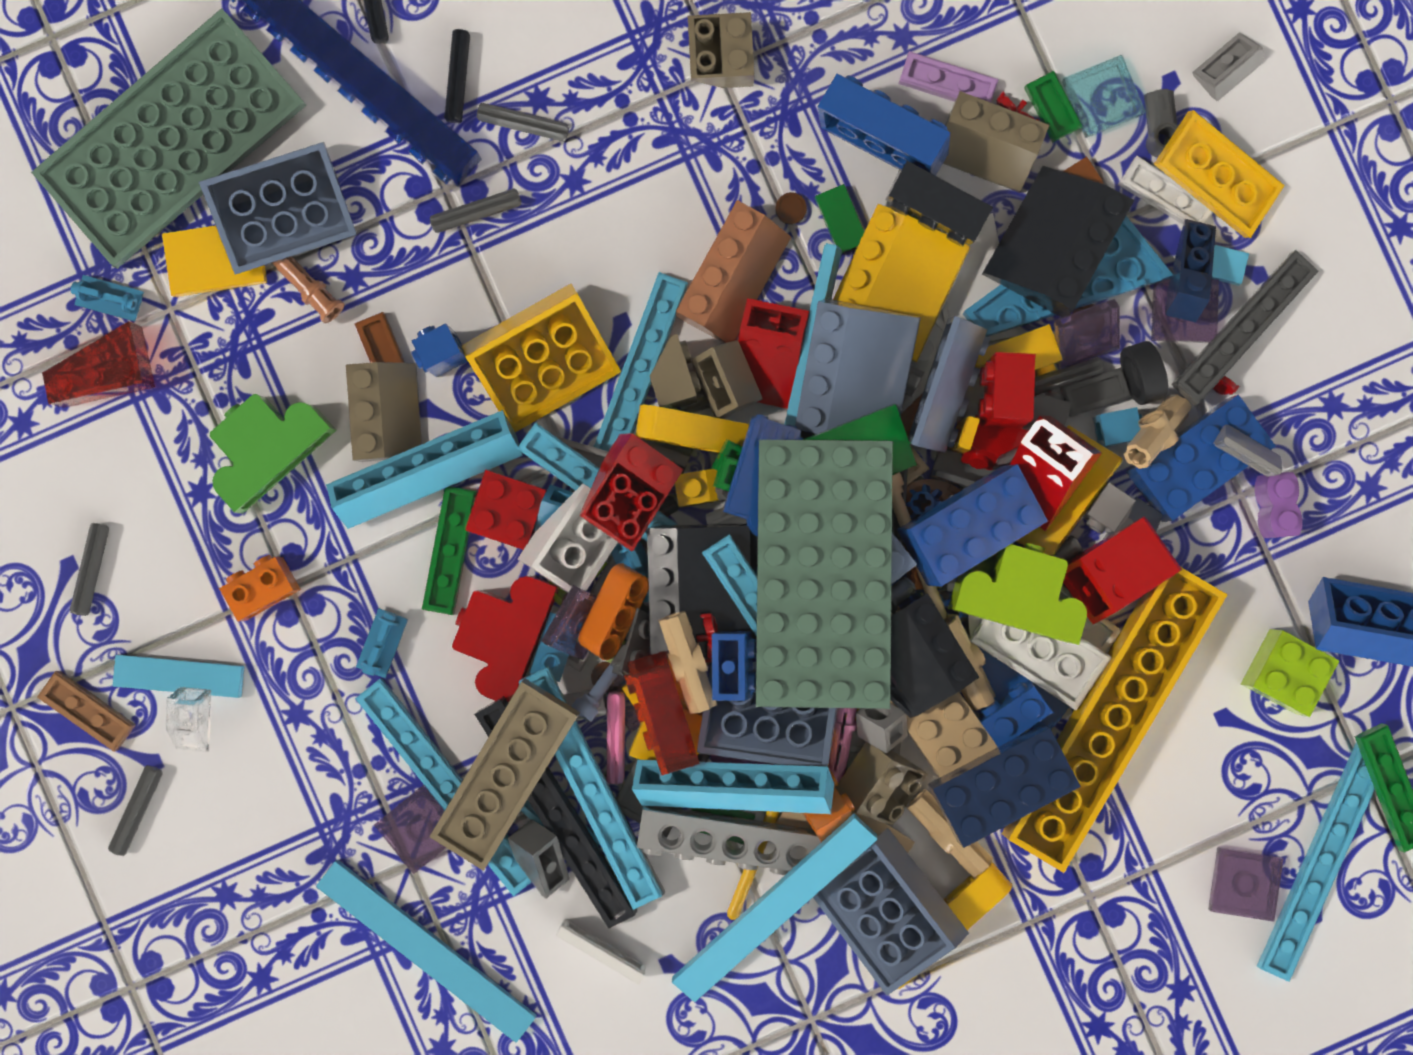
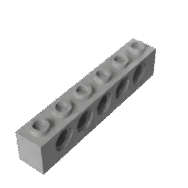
M643 806L637 848H642L643 852L649 855L658 856L662 855V852L674 853L675 857L681 860H693L694 857L707 858L706 862L714 865H725L727 861L738 863V867L746 870H757V866L770 868L772 873L786 875L802 860L794 859L790 856L792 848L796 846L806 848V857L821 842L813 829L672 807ZM673 826L680 831L681 835L675 840H669L663 835V830ZM705 831L712 836V840L706 845H701L695 841L694 837L698 832ZM732 836H738L744 841V844L741 848L733 850L726 845V841ZM764 841H770L774 843L776 848L770 854H762L759 852L758 846Z

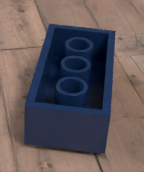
M1043 724L928 784L957 842L963 848L1081 787L1051 729Z

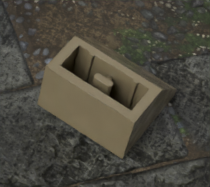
M751 12L688 16L691 81L720 88L753 87L754 57Z
M677 334L670 336L650 374L659 407L677 409L696 403V394L701 393L696 371L689 372L687 364L692 362L686 340L680 342Z
M738 340L711 347L692 358L693 368L696 371L715 418L725 419L763 399Z
M866 742L839 781V785L835 788L840 795L847 794L855 807L854 812L893 826L896 820L903 815L904 809L911 798L920 790L922 782L928 774L892 751V749L885 753Z

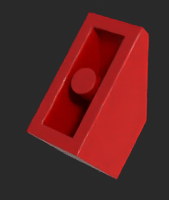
M975 415V418L980 419L971 450L962 454L960 462L969 464L976 469L991 471L1012 461L1019 445L1029 430L1022 428L983 427V418Z

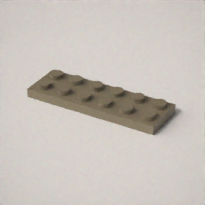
M524 678L438 821L430 838L484 871L580 712Z

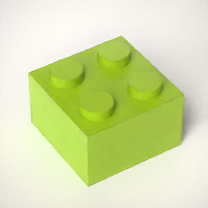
M1269 629L1241 685L1297 715L1310 717L1339 660L1321 650H1316L1315 647L1283 630Z

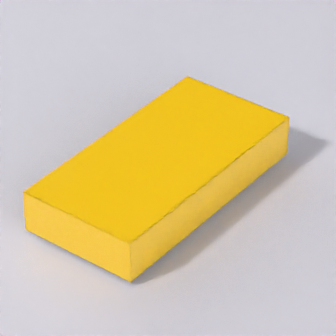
M968 416L959 421L956 429L959 431L955 444L949 450L960 454L971 450L980 419Z

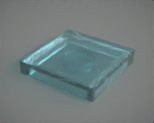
M1122 55L1067 76L1062 80L1070 103L1082 124L1081 129L1085 138L1143 116L1146 113Z

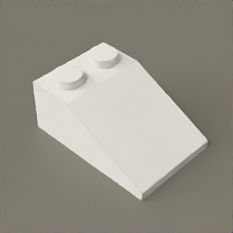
M582 484L534 533L518 558L519 561L578 599L582 598L618 543L579 516L590 492V488L585 484Z

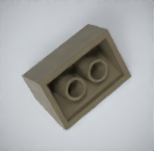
M960 91L945 125L948 129L947 131L950 132L949 154L943 164L1020 193L1038 156L1049 125Z
M372 362L346 364L352 460L358 462L386 460L421 445L422 435L416 363Z

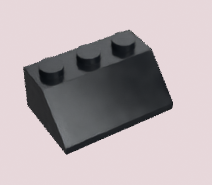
M906 161L899 170L885 199L891 203L889 207L895 212L907 216L909 212L920 218L918 223L931 231H935L938 228L948 234L946 238L949 241L962 247L965 243L971 245L975 242L993 209L987 203L909 161Z
M928 593L907 603L891 614L890 679L914 717L955 695L979 678Z

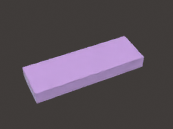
M909 51L898 84L951 101H955L959 92L962 91L991 103L999 79Z

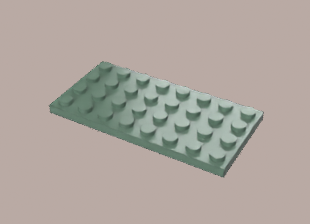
M221 8L31 173L114 268L118 269L203 195L199 184L200 181L230 172L307 105Z
M759 440L756 707L890 709L893 441Z

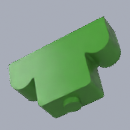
M253 394L241 405L236 404L225 413L224 416L226 418L210 432L211 439L233 462V466H224L216 471L212 480L213 488L234 513L243 514L337 430L314 406L302 402L294 403L289 406L283 417L267 398Z

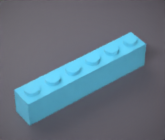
M503 410L326 484L331 508L347 529L485 472V470L523 456L522 452L517 449L519 442L516 433Z
M637 760L632 790L642 806L831 814L834 781L829 768L822 766Z

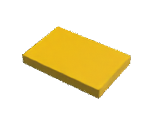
M216 225L162 234L170 292L173 297L267 283L265 265L236 275L234 274Z

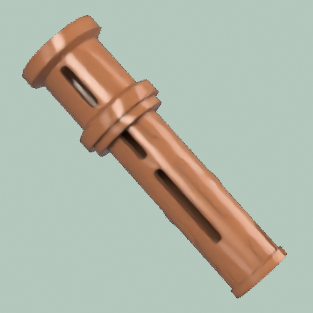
M292 256L272 262L277 270L301 293L302 301L306 305L310 304L321 315L320 320L323 323L331 322L342 312L345 304L341 300H336L326 290V284L311 277Z

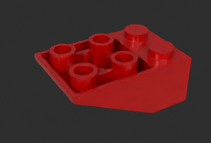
M747 298L738 342L763 398L757 403L788 409L810 311Z
M1039 416L1022 440L1010 465L1018 464L1048 521L1039 526L1044 531H1047L1102 454V452L1052 416Z
M633 433L619 434L600 466L579 516L630 551H633L683 469Z
M1143 516L1067 561L1068 566L1063 583L1072 596L1085 605L1087 617L1093 625L1118 612L1179 573L1182 568L1147 518Z

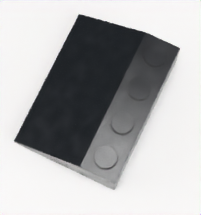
M1042 166L982 275L1066 320L1079 302L1134 200L1107 185Z
M660 525L647 528L651 657L668 658L669 650L658 620L676 612H686L693 630L696 644L699 643L704 658H707L708 641L697 642V635H707L704 618H701L700 614L712 613L718 625V632L752 631L702 554L703 551L730 534L753 569V536L748 526Z

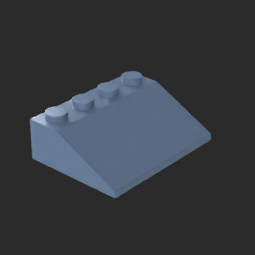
M325 142L199 182L235 275L357 235Z
M827 298L818 301L795 423L798 430L818 434L891 404H896L901 418L921 317Z
M956 316L948 318L908 435L910 444L944 453L947 446L953 448L959 431L954 428L957 417H964L969 403V399L964 398L968 385L974 387L979 374V368L975 367L978 355H985L990 338L985 336L987 329Z
M711 662V664H710V671H709V677H708V680H709L711 689H712V662ZM753 662V672H756V662ZM753 692V697L746 701L716 700V706L703 711L697 753L776 765L828 767L838 708L756 707V692Z
M889 828L877 836V841L813 897L887 996L954 950L969 934Z

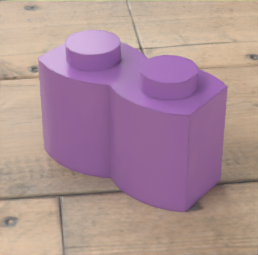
M1283 472L1280 475L1269 477L1265 475L1257 476L1255 496L1261 507L1258 513V527L1263 538L1299 536L1302 530V515L1296 504L1299 497V484L1293 472Z

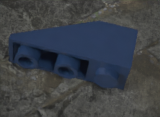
M1185 219L1172 269L1173 276L1170 278L1167 290L1166 316L1196 323L1210 301L1216 226Z

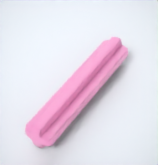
M612 691L607 696L606 780L610 784H621L625 778V694L619 691Z

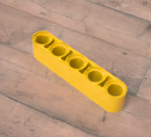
M640 405L635 436L644 440L719 453L726 439L743 447L749 424L664 407Z
M991 861L989 867L975 878L972 875L967 877L943 900L966 930H968L1011 891L1013 884ZM911 980L900 986L898 989H901L902 987L907 985Z

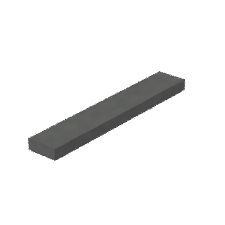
M1297 250L1291 252L1171 385L1192 405H1198L1318 273V270Z

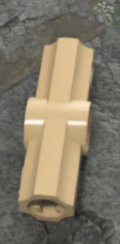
M1178 394L1169 395L1156 411L1148 413L1138 421L1140 430L1127 445V451L1123 454L1128 464H1132L1138 469L1147 468L1161 451L1170 448L1178 441L1179 438L1176 431L1188 418L1189 411L1192 409L1190 402L1186 398L1180 397Z
M676 612L659 619L658 621L669 650L667 655L676 681L680 682L690 714L700 713L716 706V700H712V689L706 674L708 669L699 643L696 644L693 630L686 612Z
M949 614L945 622L979 676L977 680L961 690L971 710L977 711L978 709L988 707L995 701L994 691L982 668L985 664V657L980 648L970 642L958 614Z
M924 789L910 801L906 808L930 832L929 835L947 854L951 853L969 874L975 878L989 867L994 858L978 842L965 848L957 842L938 803L930 792Z

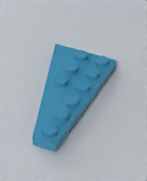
M1127 216L1124 218L1075 309L1170 279L1173 276L1172 272ZM1001 284L963 312L964 317L969 322L987 329L986 337L1056 315Z

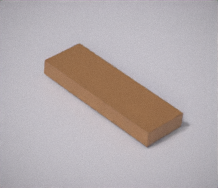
M61 671L54 672L37 696L41 701L113 752L119 750L136 726V724Z

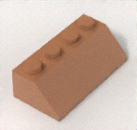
M737 200L676 310V317L723 343L735 341L740 331L747 298L758 299L788 245L791 236L766 215Z

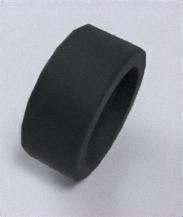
M1143 341L1123 348L1120 353V364L1132 398L1139 405H1145L1165 398L1168 394V378L1163 360L1156 347L1150 341Z

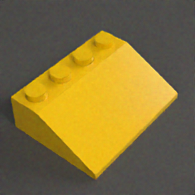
M877 204L833 300L921 317L912 361L917 362L970 247L966 244L962 247L949 241L946 238L947 234L937 229L931 231L921 226L917 219L908 214L904 216L889 207Z
M571 283L461 345L466 359L499 412L503 410L515 432L621 373L619 366Z

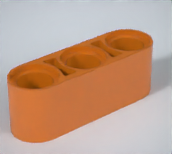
M624 563L615 565L608 573L578 636L579 644L602 660L612 659L619 651L633 623L636 609L641 607L648 592V578Z

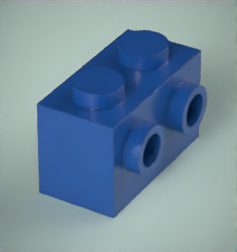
M446 323L437 328L435 326L426 327L417 333L418 338L412 340L415 350L411 351V354L420 369L423 368L425 373L430 372L435 377H439L468 362L457 333Z
M719 631L712 633V700L746 701L753 697V692H756V672H753V659H756L757 639H753V631Z
M1030 680L1013 686L1007 692V696L1000 701L995 700L988 707L982 708V713L978 715L981 724L998 747L1018 737L1053 713Z

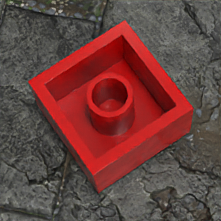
M995 352L986 361L985 367L980 368L979 385L984 386V399H979L978 417L983 418V427L1023 428L1033 420L1036 354Z
M485 470L465 531L524 550L535 533L534 528L541 501L547 490Z

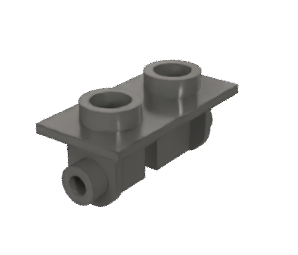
M637 608L633 623L624 641H627V644L621 645L611 662V666L613 667L612 673L624 676L626 673L640 680L650 646L649 614Z

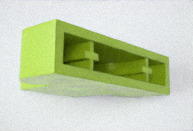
M1026 543L1025 548L1010 544L997 552L990 576L982 571H967L958 576L948 609L1075 645L1080 644L1087 619L1086 607L1080 600L1059 597L1068 562L1065 559L1044 554V547Z

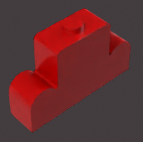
M520 577L514 581L510 589V596L513 602L490 592L477 590L472 593L467 608H461L455 625L459 626L452 648L455 651L488 664V666L482 668L477 673L475 678L476 689L481 695L494 701L505 696L508 703L510 702L520 685L519 680L525 678L549 613L554 605L555 593L558 594L560 587L537 577Z

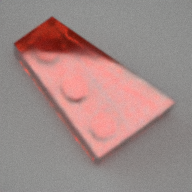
M130 321L42 372L48 404L62 408L155 388L143 328Z
M665 651L627 662L630 674L624 676L629 693H636L639 703L633 704L639 723L645 721L647 731L643 732L644 740L648 751L654 750L661 776L700 764Z

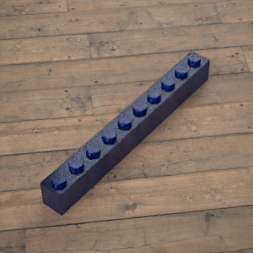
M238 0L244 5L242 11L256 23L261 19L268 25L266 31L279 43L283 40L288 42L292 46L289 51L302 63L309 60L316 67L313 71L327 84L331 80L339 86L337 92L351 104L356 100L364 108L361 112L371 122L376 124L379 120L387 127L384 132L397 144L404 141L411 147L408 152L419 163L423 165L427 161L435 168L432 173L445 185L450 181L458 188L482 160L477 150L301 0Z

